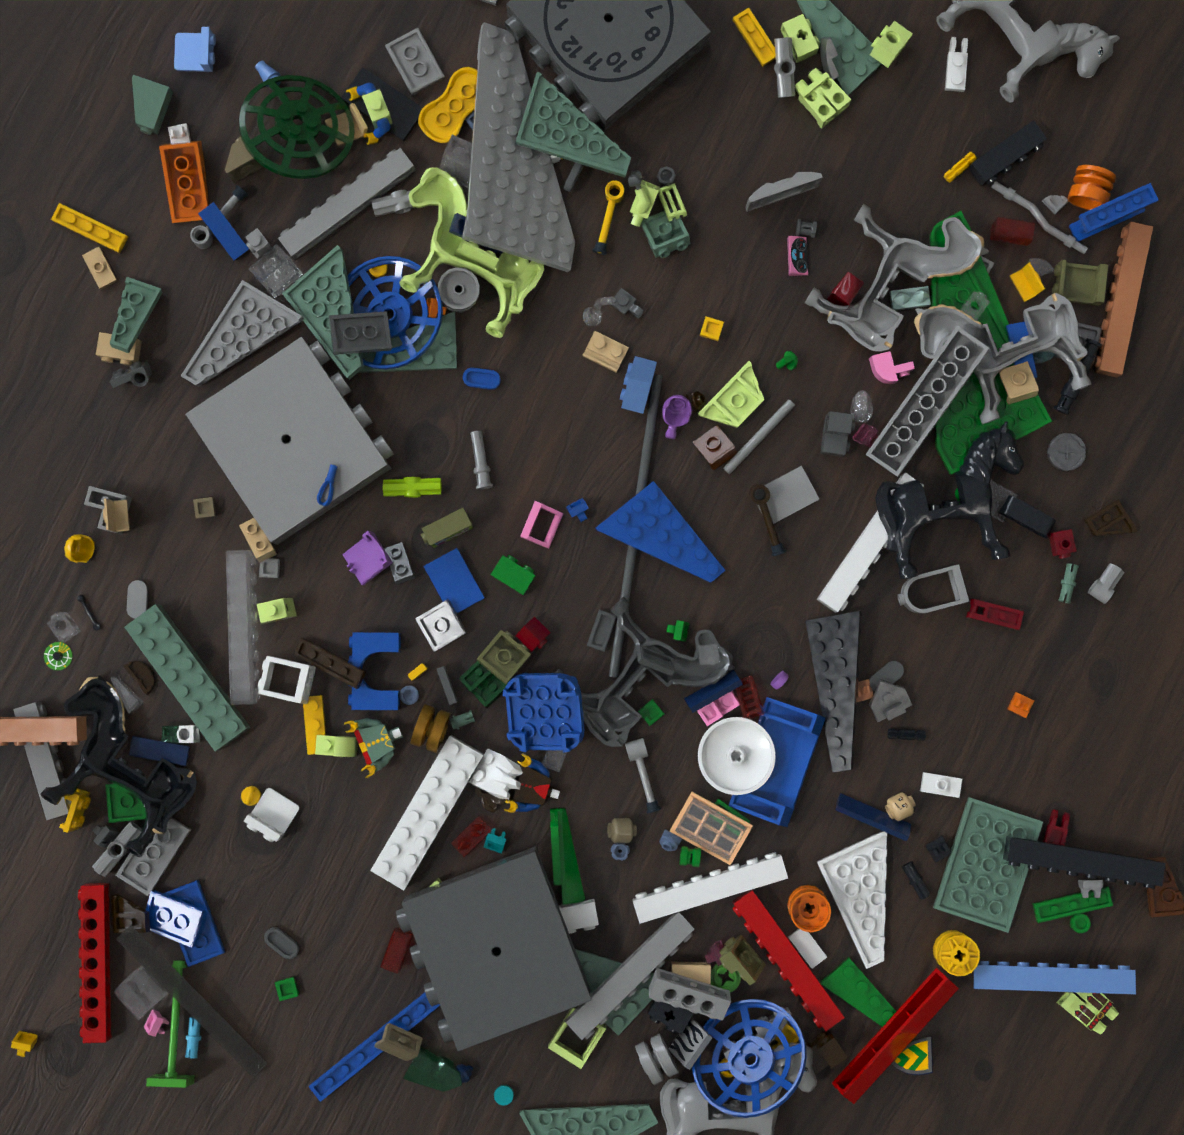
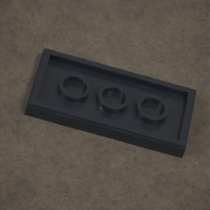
M362 67L347 90L366 83H373L376 90L380 89L393 122L390 125L389 132L405 141L417 124L422 107ZM345 91L341 97L343 101L349 105L355 103L359 112L370 118L362 96L350 101L351 94Z

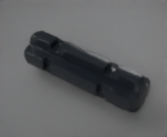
M888 729L887 736L889 739H916L924 741L926 732L924 730Z

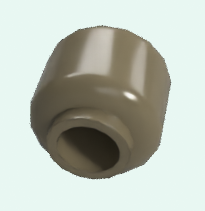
M614 818L611 823H608V838H611L614 843H630L633 836L637 834V827L633 825L630 818Z

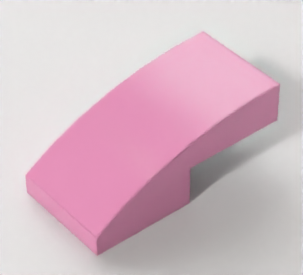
M732 690L697 712L705 724L709 726L738 707L741 702Z

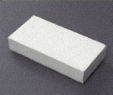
M797 929L788 936L812 969L827 958L809 932Z

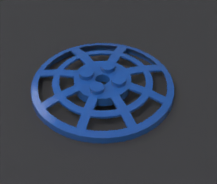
M395 256L377 257L357 266L347 275L349 287L359 276L366 284L358 293L353 303L354 314L393 310L394 315L388 320L390 337L395 338L399 336L403 343L401 346L392 348L391 351L376 352L373 363L363 359L364 366L387 370L408 365L427 351L439 332L443 306L438 287L433 278L408 299L400 295L401 286L399 282L403 278V266L410 267L416 271L421 268L420 265L409 259ZM396 264L395 276H383L372 280L366 272L380 265ZM393 282L392 292L380 293L377 288L380 284ZM431 289H433L437 299V318H428V306L424 295ZM371 291L374 299L370 302L369 306H360L365 295ZM418 300H420L422 305V317L413 316L411 306ZM411 323L419 324L420 327L416 334L409 339L405 331ZM425 326H435L429 341L419 352H416L413 344L422 335ZM406 349L410 355L409 359L399 363L381 364L384 354H394Z
M748 999L729 1005L725 1017L740 1010L742 1022L732 1026L723 1035L714 1029L721 1020L710 1018L705 1023L703 1028L718 1041L713 1052L712 1064L700 1065V1055L692 1066L694 1080L703 1097L719 1111L734 1117L743 1118L767 1114L786 1102L801 1082L807 1059L804 1035L794 1018L782 1007L772 1002ZM748 1008H764L776 1012L777 1015L772 1024L763 1020H750ZM784 1018L795 1029L800 1044L790 1047L785 1035L779 1030ZM752 1027H763L769 1030L762 1039L753 1036ZM744 1029V1038L738 1040L735 1044L729 1040L734 1033ZM775 1034L781 1040L784 1050L774 1052L769 1045ZM725 1046L730 1050L728 1062L719 1063L721 1050ZM801 1052V1066L797 1078L792 1084L786 1080L791 1066V1056ZM750 1056H756V1061L754 1062V1064L748 1065V1058ZM785 1058V1066L780 1076L773 1071L775 1061ZM730 1070L735 1079L727 1087L720 1076V1072ZM713 1073L717 1084L724 1091L716 1100L707 1091L701 1074ZM767 1078L775 1082L770 1089L760 1093L759 1083ZM743 1083L751 1085L752 1095H741L735 1093V1091ZM780 1086L788 1091L776 1103L761 1110V1099L772 1095ZM730 1097L740 1101H752V1112H737L722 1105Z

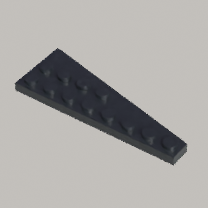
M861 611L806 620L822 716L825 717L824 727L832 772L853 769Z

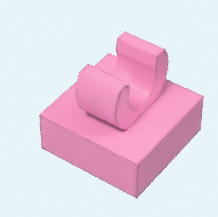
M152 1010L144 1025V1029L148 1035L156 1037L157 1033H165L164 1029L160 1028L161 1024L169 1025L170 1022L167 1018L162 1017L159 1011Z

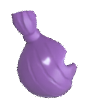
M673 395L664 402L662 416L665 423L669 425L666 431V438L675 439L677 427L687 424L692 414L690 401L682 395Z

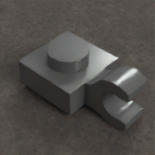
M622 288L610 302V305L624 315L628 311L638 319L643 315V310L634 305L637 301L636 298Z

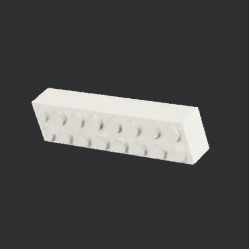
M453 735L449 736L370 871L400 889H406L483 758V753Z

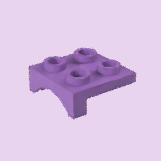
M366 531L362 535L363 539L342 554L348 563L346 566L351 568L349 571L356 575L363 586L393 563L374 532Z

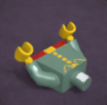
M370 718L344 722V724H350L351 729L345 732H354L367 763L361 771L364 769L369 770V775L365 777L369 778L375 772L384 768L394 756L393 750L396 749L394 741L403 737L401 729L398 726L389 730L387 724H382L380 720Z

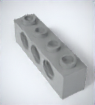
M656 968L649 985V998H652L654 1001L668 1003L676 1008H684L695 1014L700 1013L711 1019L723 1021L731 1003L729 990Z

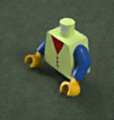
M366 83L346 90V93L350 92L351 94L350 101L362 96L375 128L373 132L365 133L364 138L368 137L367 145L378 143V138L390 130V125L393 124L380 89L376 90L373 83Z

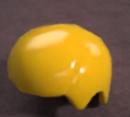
M72 535L66 541L64 547L65 556L75 563L88 562L95 550L94 541L86 535Z

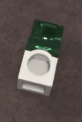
M196 725L162 726V742H200V730Z

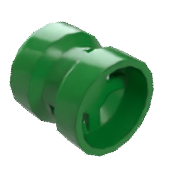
M681 846L679 865L686 866L691 864L693 867H699L701 848L689 849L687 846Z

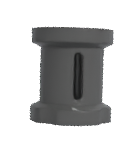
M798 219L795 236L807 235L815 238L817 221L811 223Z

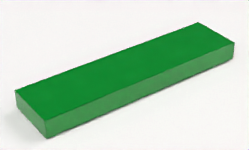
M1108 886L1101 888L1100 898H1094V892L1090 890L1088 898H1082V894L1079 892L1035 902L1032 905L1036 922L1041 923L1111 907L1113 902Z

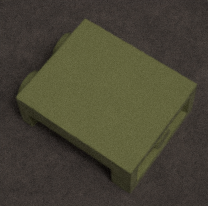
M1061 260L1054 268L1056 283L1053 284L1052 294H1060L1071 303L1100 306L1105 300L1108 265L1091 266L1066 263V260Z

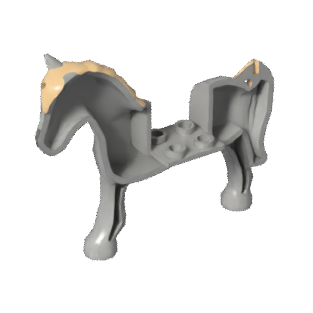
M863 204L854 221L862 224L864 234L877 240L884 249V255L871 288L856 303L842 306L824 299L820 290L814 287L805 304L816 308L820 313L827 314L828 323L842 326L854 340L872 351L889 350L893 345L894 331L904 316L878 301L879 298L883 299L889 290L887 287L888 282L892 283L899 271L920 282H925L927 278L961 275L965 271L972 269L980 256L988 254L989 250L984 248V238L969 231L955 217H950L943 221L942 230L945 236V247L927 246L917 240L897 238L881 229L872 220L871 208ZM882 335H887L885 339L881 338Z
M1054 293L1047 297L1042 304L1025 309L1023 316L1029 335L1022 337L1016 344L1013 341L1003 344L999 348V352L988 325L975 321L972 316L957 309L955 306L940 304L926 310L915 309L918 315L914 319V324L920 335L921 353L923 356L934 359L956 326L990 348L974 371L981 385L985 400V407L980 415L982 425L1000 418L997 407L1001 398L995 388V376L1002 369L1031 353L1045 351L1060 357L1068 365L1073 375L1071 384L1073 391L1092 385L1086 373V366L1081 362V359L1088 352L1079 341L1078 321L1071 302L1060 294Z

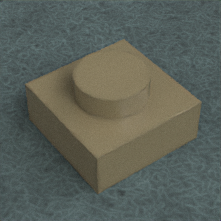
M214 497L193 500L196 519L216 517Z

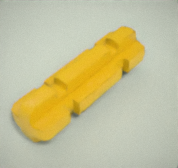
M973 152L965 155L951 170L949 169L944 174L946 181L950 183L956 176H959L969 167V164L971 165L977 159L976 155Z

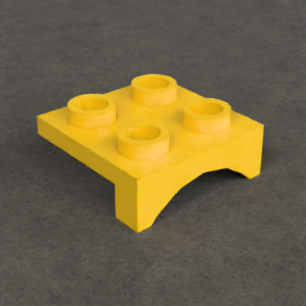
M77 788L73 795L65 796L64 799L72 802L65 824L62 823L59 828L63 829V832L69 833L82 827L85 816H83L84 811L89 807L91 798H89L90 792Z

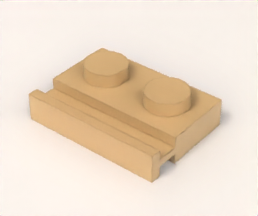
M594 331L583 353V357L617 373L629 347Z

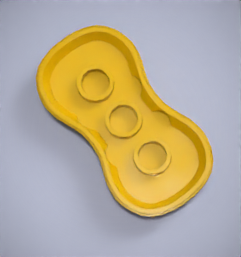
M463 67L455 71L444 93L422 108L418 124L424 134L430 139L439 143H447L453 140L459 134L465 118L475 110L476 69Z

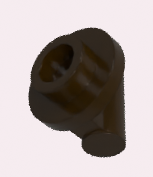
M699 391L686 394V398L692 405V413L705 407V396Z

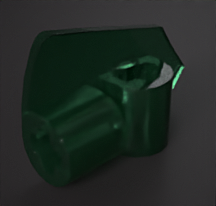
M422 1046L418 1056L413 1059L403 1077L405 1080L442 1092L462 1086L461 1074L453 1068L454 1063L444 1056L437 1057Z

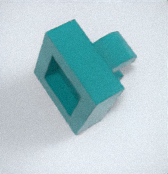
M493 828L491 833L487 834L483 848L502 853L506 842L505 832L503 831L499 837L495 835L496 829Z

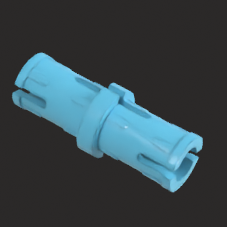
M189 1017L188 1035L185 1038L187 1040L185 1058H198V1046L202 1037L200 1035L202 1018Z

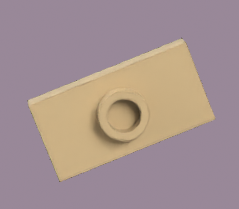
M100 247L82 255L99 289L102 290L118 281Z

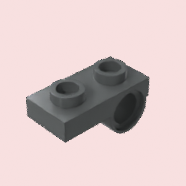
M147 360L142 363L140 361L134 362L129 366L130 368L125 370L123 368L116 370L109 381L112 387L115 388L128 381H131L137 387L145 386L152 375ZM137 373L144 374L145 378L139 377Z
M403 542L384 548L393 562L390 568L395 583L398 585L415 579Z

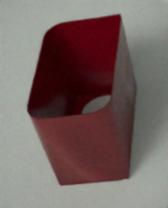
M847 272L826 300L837 305H850L864 282L852 273Z

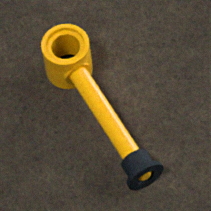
M611 181L605 187L608 205L599 241L596 242L595 249H592L597 254L607 255L606 240L615 204L621 202L624 198V187L619 181ZM613 188L620 191L617 196H612L609 192Z

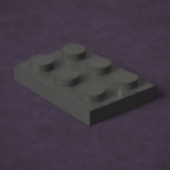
M387 311L329 315L333 355L391 351L392 344Z

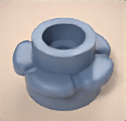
M625 843L613 844L611 847L612 857L615 860H625L630 852L628 845H625Z

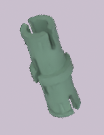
M1070 563L1066 564L1064 580H1061L1062 589L1058 601L1063 602L1066 595L1065 603L1068 604L1071 603L1073 588L1077 584L1075 579L1079 568L1078 565L1074 564L1071 572L1072 564Z

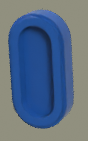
M468 368L463 373V381L468 387L494 390L501 383L500 375L494 370Z

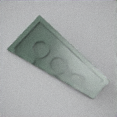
M126 277V285L122 292V301L118 308V317L114 324L110 345L112 348L129 353L162 295V289Z

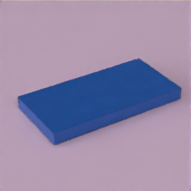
M199 880L163 893L205 910L195 946L191 948L179 943L188 967L225 953Z

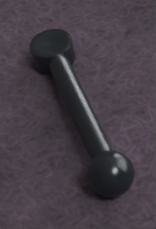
M79 595L77 597V600L82 603L89 618L91 619L93 623V629L96 631L100 630L101 625L97 623L94 619L91 611L89 610L86 602L84 601L85 597L83 595Z

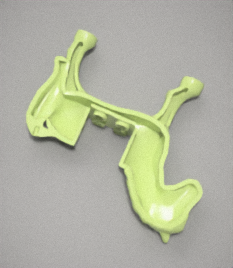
M437 167L428 168L423 173L420 183L410 191L408 198L410 204L416 208L430 205L438 206V222L434 228L430 252L426 261L416 273L404 275L399 282L400 286L408 292H417L420 284L428 283L432 279V274L436 267L442 263L471 271L491 283L498 292L500 311L496 319L488 322L486 331L494 337L501 338L505 333L506 326L511 321V315L519 314L522 311L523 300L537 285L543 274L544 265L534 261L529 263L527 259L505 252L497 258L492 251H484L479 248L478 244L470 241L467 242L461 237L450 233L449 230L454 214L459 213L465 217L467 214L468 205L464 190L459 185L458 180L446 171Z

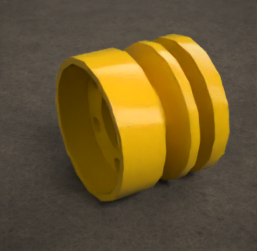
M957 930L946 931L940 934L933 946V956L936 962L949 974L965 976L972 973L978 966L980 960L978 946L970 937ZM959 950L962 954L959 955V958H956L954 955H957Z

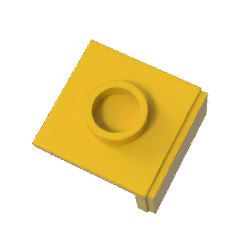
M1030 262L1021 270L1010 275L1024 302L1037 296L1045 289L1039 274L1034 270Z

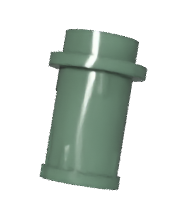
M471 710L458 716L453 715V718L450 719L453 730H459V727L475 722Z

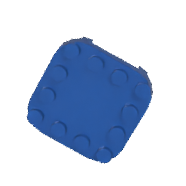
M524 673L516 675L507 683L503 689V696L506 697L509 732L506 734L508 741L511 740L520 749L519 751L563 750V753L570 752L582 742L585 730L582 696L576 677L562 673Z

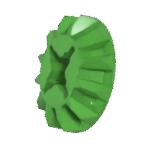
M722 963L715 964L711 970V985L729 990L730 992L737 989L741 981L739 972L735 971L731 974L728 971V976L733 981L725 980L722 985V978L718 974H725L728 969H725Z

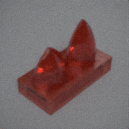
M478 816L451 844L465 857L492 829Z

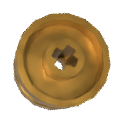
M424 704L414 728L410 744L421 747L428 737L427 750L437 753L446 735L451 713L440 710L435 720H433L435 708Z

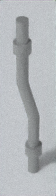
M997 181L993 183L991 188L1003 194L1004 198L1009 201L1013 200L1028 209L1044 231L1063 241L1065 246L1073 247L1082 254H1085L1088 247L1076 241V238L1072 235H1066L1051 226L1035 204L1016 194L1014 189L1007 188Z

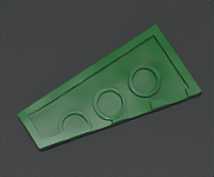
M849 957L820 982L821 985L882 1027L896 1013L895 1009Z

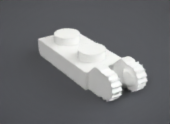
M951 37L947 55L945 90L964 92L968 38L962 39L961 52H955L956 37Z

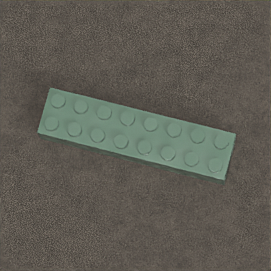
M153 605L124 627L215 752L220 751L251 728L161 605Z

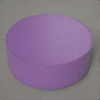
M781 671L772 680L770 685L775 689H779L787 681L789 675Z

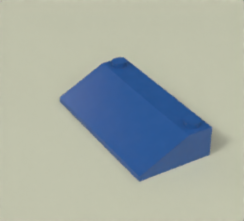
M766 697L758 724L766 730L774 744L775 765L768 780L757 790L743 795H732L729 806L774 824L788 827L825 717Z

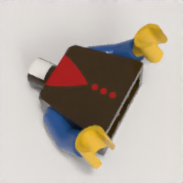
M524 753L521 755L525 757V760L523 762L517 761V763L523 766V773L519 778L521 787L520 790L516 789L513 801H505V803H510V808L504 809L506 812H528L538 809L541 805H544L546 797L557 800L561 790L550 786L552 778L542 762L530 758Z

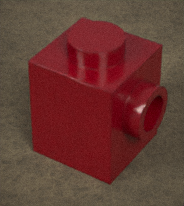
M1072 529L1050 533L1049 541L1053 556L1059 555V559L1071 557V553L1076 552Z
M534 616L515 636L532 652L536 647L541 649L548 642L546 637L551 632Z

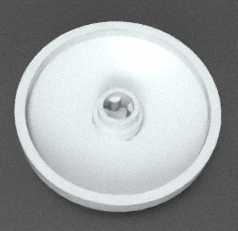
M742 717L726 718L713 724L703 735L698 748V764L704 778L715 789L726 794L743 795L757 790L768 780L775 765V748L769 734L758 723Z

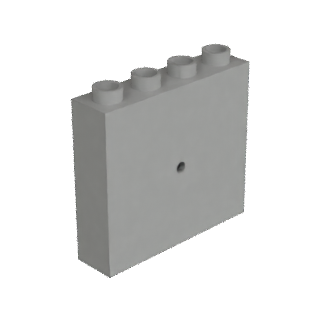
M302 337L186 413V416L269 541L276 545L392 469L386 459L394 455L382 435L372 440L365 430L373 422L362 405L358 404L351 409L343 397L351 392V389L341 374L338 372L330 377L322 366L331 359L318 340L308 345ZM330 464L338 466L333 484V497L330 505L322 506L317 502V495L322 484L325 482V478H327ZM329 484L323 492L322 502H326L328 499Z

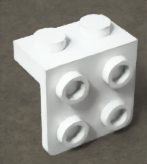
M267 788L252 813L246 816L244 822L247 823V827L254 832L258 830L263 833V837L266 840L277 842L281 840L299 811V805L272 788Z

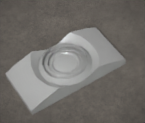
M797 172L791 178L775 183H766L748 198L745 207L746 211L748 212L818 188L823 178L822 174L816 172Z

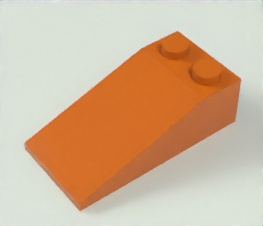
M201 140L159 146L172 223L202 220L198 213L209 206Z

